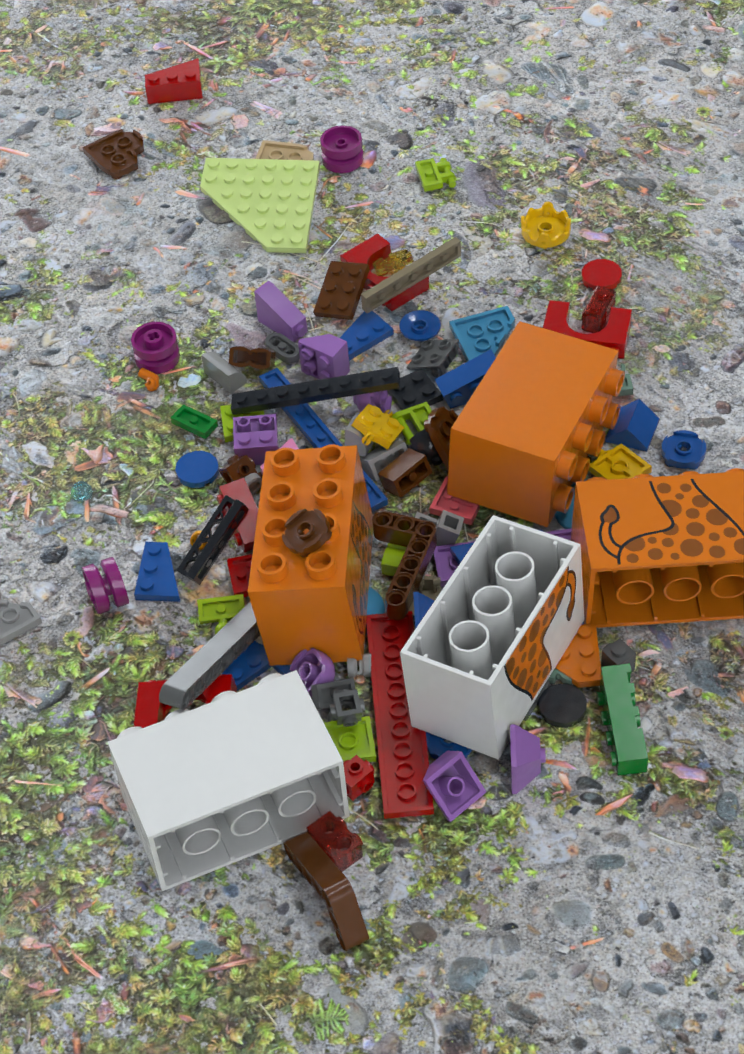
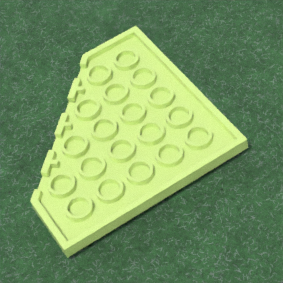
M241 158L205 159L200 184L201 192L208 195L221 210L227 212L229 217L238 226L241 225L253 240H257L266 252L307 253L320 161Z

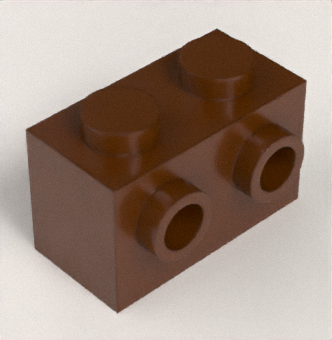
M409 448L378 473V477L385 491L402 498L432 473V469L426 455Z

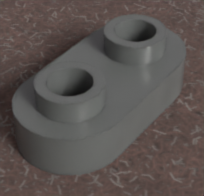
M272 333L266 337V348L274 350L276 352L275 356L281 361L294 363L300 359L298 345L283 334Z

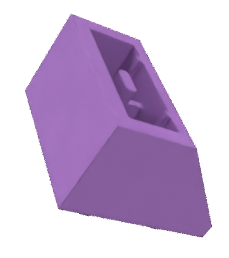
M331 334L303 338L298 341L301 371L306 375H311L317 379L344 376L350 372L347 341Z
M276 414L233 417L234 454H238L239 457L247 455L254 461L255 465H262L265 461L266 451L278 450L279 439Z

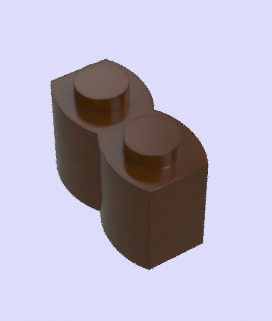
M235 346L230 348L229 364L235 367L251 366L256 369L275 367L276 352L269 348L253 349L248 346Z

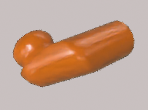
M141 368L138 372V377L146 380L145 387L148 391H156L159 388V376L145 368Z

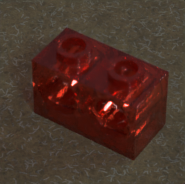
M328 811L306 827L307 832L341 872L363 857V842L356 833L352 834L347 829L345 821L340 816L336 817L331 811Z

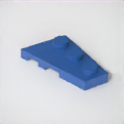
M364 311L340 337V339L347 341L349 361L394 335V329L374 311L369 313Z
M145 542L134 593L135 600L180 602L167 542Z

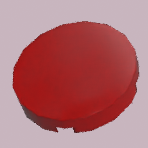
M607 259L592 260L582 268L581 281L587 288L589 286L594 291H610L615 289L617 284L622 281V270L614 261Z

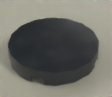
M570 684L552 685L545 689L539 697V713L544 717V721L552 726L568 728L576 722H581L586 715L587 700L584 693Z

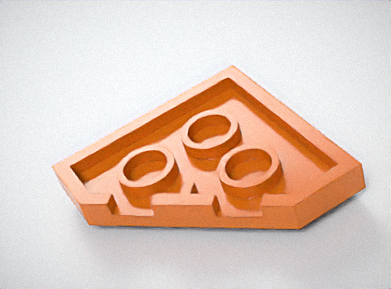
M596 623L582 624L579 627L576 635L555 667L571 678L572 684L578 688L600 686L601 664Z

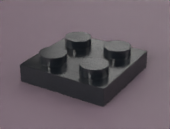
M423 369L401 377L400 388L387 390L389 396H392V400L400 410L424 402L431 406L443 401L442 393Z

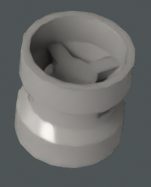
M364 654L363 659L359 660V671L358 661L355 658H347L348 678H355L357 675L371 677L372 654Z

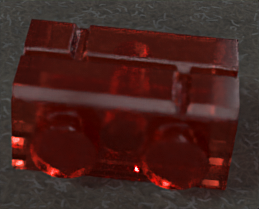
M596 286L582 312L583 331L596 333L605 328L609 320L611 307H615L616 304L615 290Z

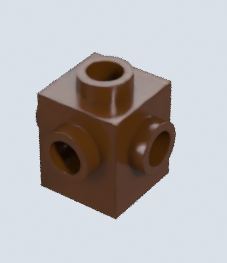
M238 454L226 460L228 464L218 470L226 484L245 478L251 473H257L254 461L247 455L239 457Z

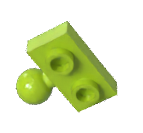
M244 595L198 599L199 623L218 622L214 630L215 634L218 633L228 623L227 621H230L245 607Z

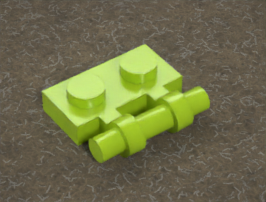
M434 158L415 162V169L424 192L442 189L443 183L448 184L450 188L456 186V176L451 172V164L446 158H441L437 163H435Z

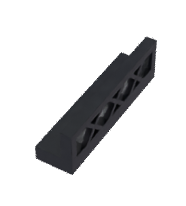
M225 495L176 571L200 585L249 511L247 506L243 502ZM228 503L232 504L226 515H224V509ZM215 524H219V526L212 535V527ZM207 542L202 552L200 553L199 547L202 543ZM195 561L188 572L185 571L189 562Z

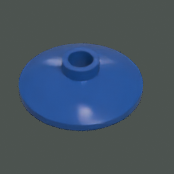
M417 310L406 314L401 319L399 328L404 337L413 341H425L439 333L441 322L434 313Z

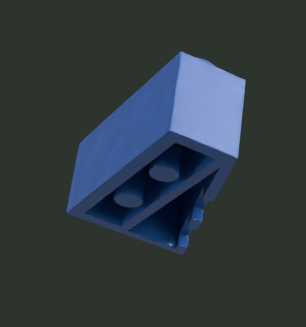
M492 349L435 379L450 409L467 404L496 359Z

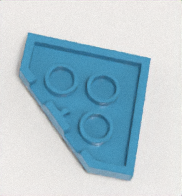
M508 306L449 321V327L455 339H459L458 345L467 362L490 349L496 355L515 326V318Z

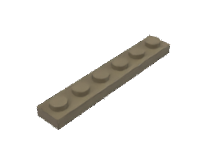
M454 237L379 284L366 290L361 294L362 310L366 313L371 312L461 256V241Z

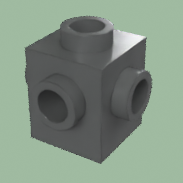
M345 689L333 694V703L329 704L331 718H336L337 725L343 724L345 727L356 725L358 721H361L362 713L365 712V704L363 698H359L357 689Z

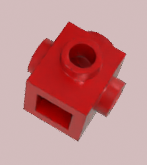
M358 755L343 762L347 796L352 801L363 792H368L375 783L373 766L369 761H363Z

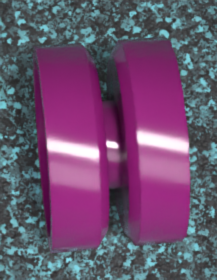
M340 125L331 127L322 133L320 138L322 162L327 170L334 173H348L362 165L364 160L362 136L356 128Z
M153 321L139 326L132 333L131 343L135 362L139 369L145 368L155 374L168 372L178 364L180 352L176 332L171 325Z
M113 557L101 560L100 568L102 575H100L97 566L93 563L81 567L88 596L98 615L110 611L111 605L108 596L111 597L113 604L118 608L129 604L128 594L121 573Z

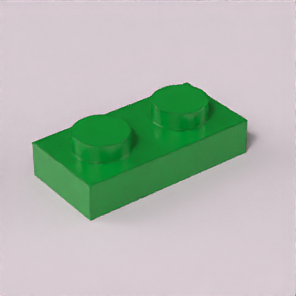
M184 404L170 417L172 424L203 439H206L218 427L216 419Z

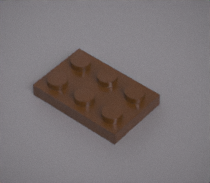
M331 261L313 311L316 317L353 320L370 270L369 265Z

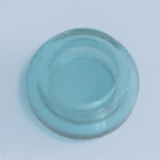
M79 481L72 486L71 497L75 501H87L93 495L92 487L87 482Z

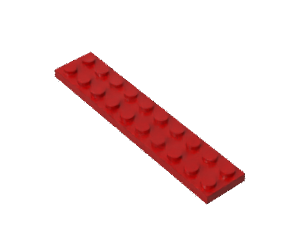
M408 611L405 618L401 620H392L386 613L367 615L366 624L369 654H372L371 679L384 819L434 814L433 796L423 782L429 767L426 732L411 726L400 651L414 632L413 613Z

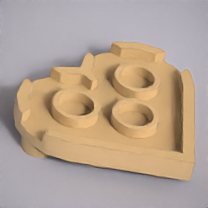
M263 140L255 159L314 160V154L308 150L306 145Z

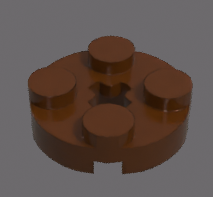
M306 509L297 511L287 520L285 535L282 533L284 544L293 553L300 554L302 557H307L310 553L318 550L332 536L329 520L318 509H314V511H307ZM305 529H308L309 532L304 535L303 531Z

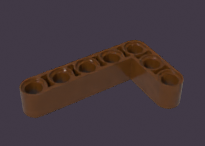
M379 511L372 518L374 537L379 541L407 547L385 596L387 616L392 620H401L405 618L414 599L413 592H417L437 546L436 526L430 521L388 511Z
M305 831L283 842L291 862L325 902L337 939L343 950L347 951L369 940V935L349 880L311 835Z

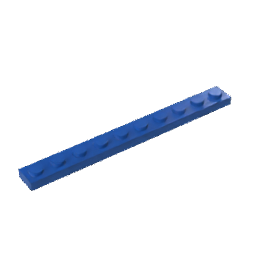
M278 368L259 376L260 383L264 388L291 384ZM307 403L281 407L314 448H322L331 444L343 446ZM363 470L373 513L388 505V499Z

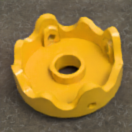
M549 201L544 202L539 209L530 208L526 217L521 215V234L526 242L543 249L555 247L564 243L570 236L571 218L568 217L566 210L556 211L553 204Z

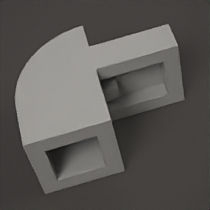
M446 510L442 511L438 520L420 512H417L414 518L430 521L435 524L437 546L454 545L460 535L464 521L463 517Z

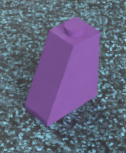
M268 280L254 291L257 316L260 323L276 333L283 334L293 342L308 332L306 317L271 281Z

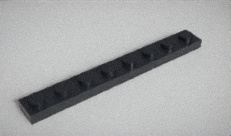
M398 367L234 393L231 399V411L233 415L398 389L400 388V371Z

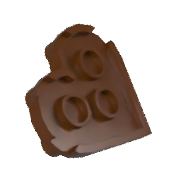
M121 129L82 148L84 154L104 173L111 175L113 179H120L123 175L138 169L137 154L144 152V142L142 135L136 130L124 132Z
M445 406L431 411L428 420L424 421V428L429 433L435 449L448 470L451 427L458 418V415L454 410L449 411Z

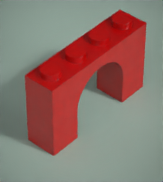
M378 233L340 255L341 262L369 265L370 270L364 285L365 290L374 287L388 278L371 272L377 266L391 259L390 243ZM429 276L385 302L382 306H386L389 310L394 311L429 289Z
M549 300L543 325L544 329L618 350L617 359L625 358L631 328L632 309L611 307L608 324L604 329L592 334H583L574 331L568 325L570 302Z
M220 674L195 700L208 704L211 703L215 696L222 692L235 691L237 693V686L232 674ZM167 680L138 682L133 727L145 728L164 721L168 712L173 707L159 701L160 690Z

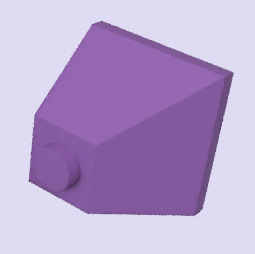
M512 724L510 725L512 794H517L541 773V763H546L545 748H540L539 737Z
M446 751L429 765L423 779L424 784L448 822L453 821L486 793L485 788L461 751Z

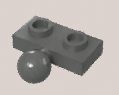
M354 678L311 685L312 700L316 709L328 708L329 704L333 703V694L345 689L355 690ZM329 711L327 716L328 722L336 721V718H331Z

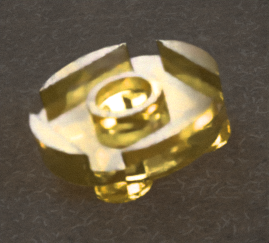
M405 249L388 254L389 257L384 260L382 257L373 263V267L378 276H384L389 271L394 270L396 273L405 268V265L413 263L414 260L411 251Z

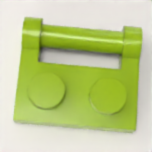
M427 402L398 411L392 415V418L398 420L405 427L402 433L406 438V444L409 446L411 445L409 440L414 435L405 420L410 419L418 432L425 429L424 421L428 420V416L432 411Z

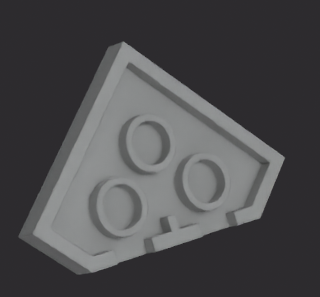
M0 599V646L42 624L41 617L30 603L21 602L20 604L9 603L8 600Z

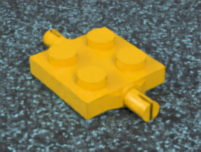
M370 404L362 410L351 425L364 435L362 438L363 444L369 445L373 441L387 450L405 427L398 420L392 418V411L389 413L390 410H386L382 413L380 408Z
M621 443L607 451L602 449L597 460L590 463L589 472L596 477H603L607 480L627 479L640 474H650L652 466Z

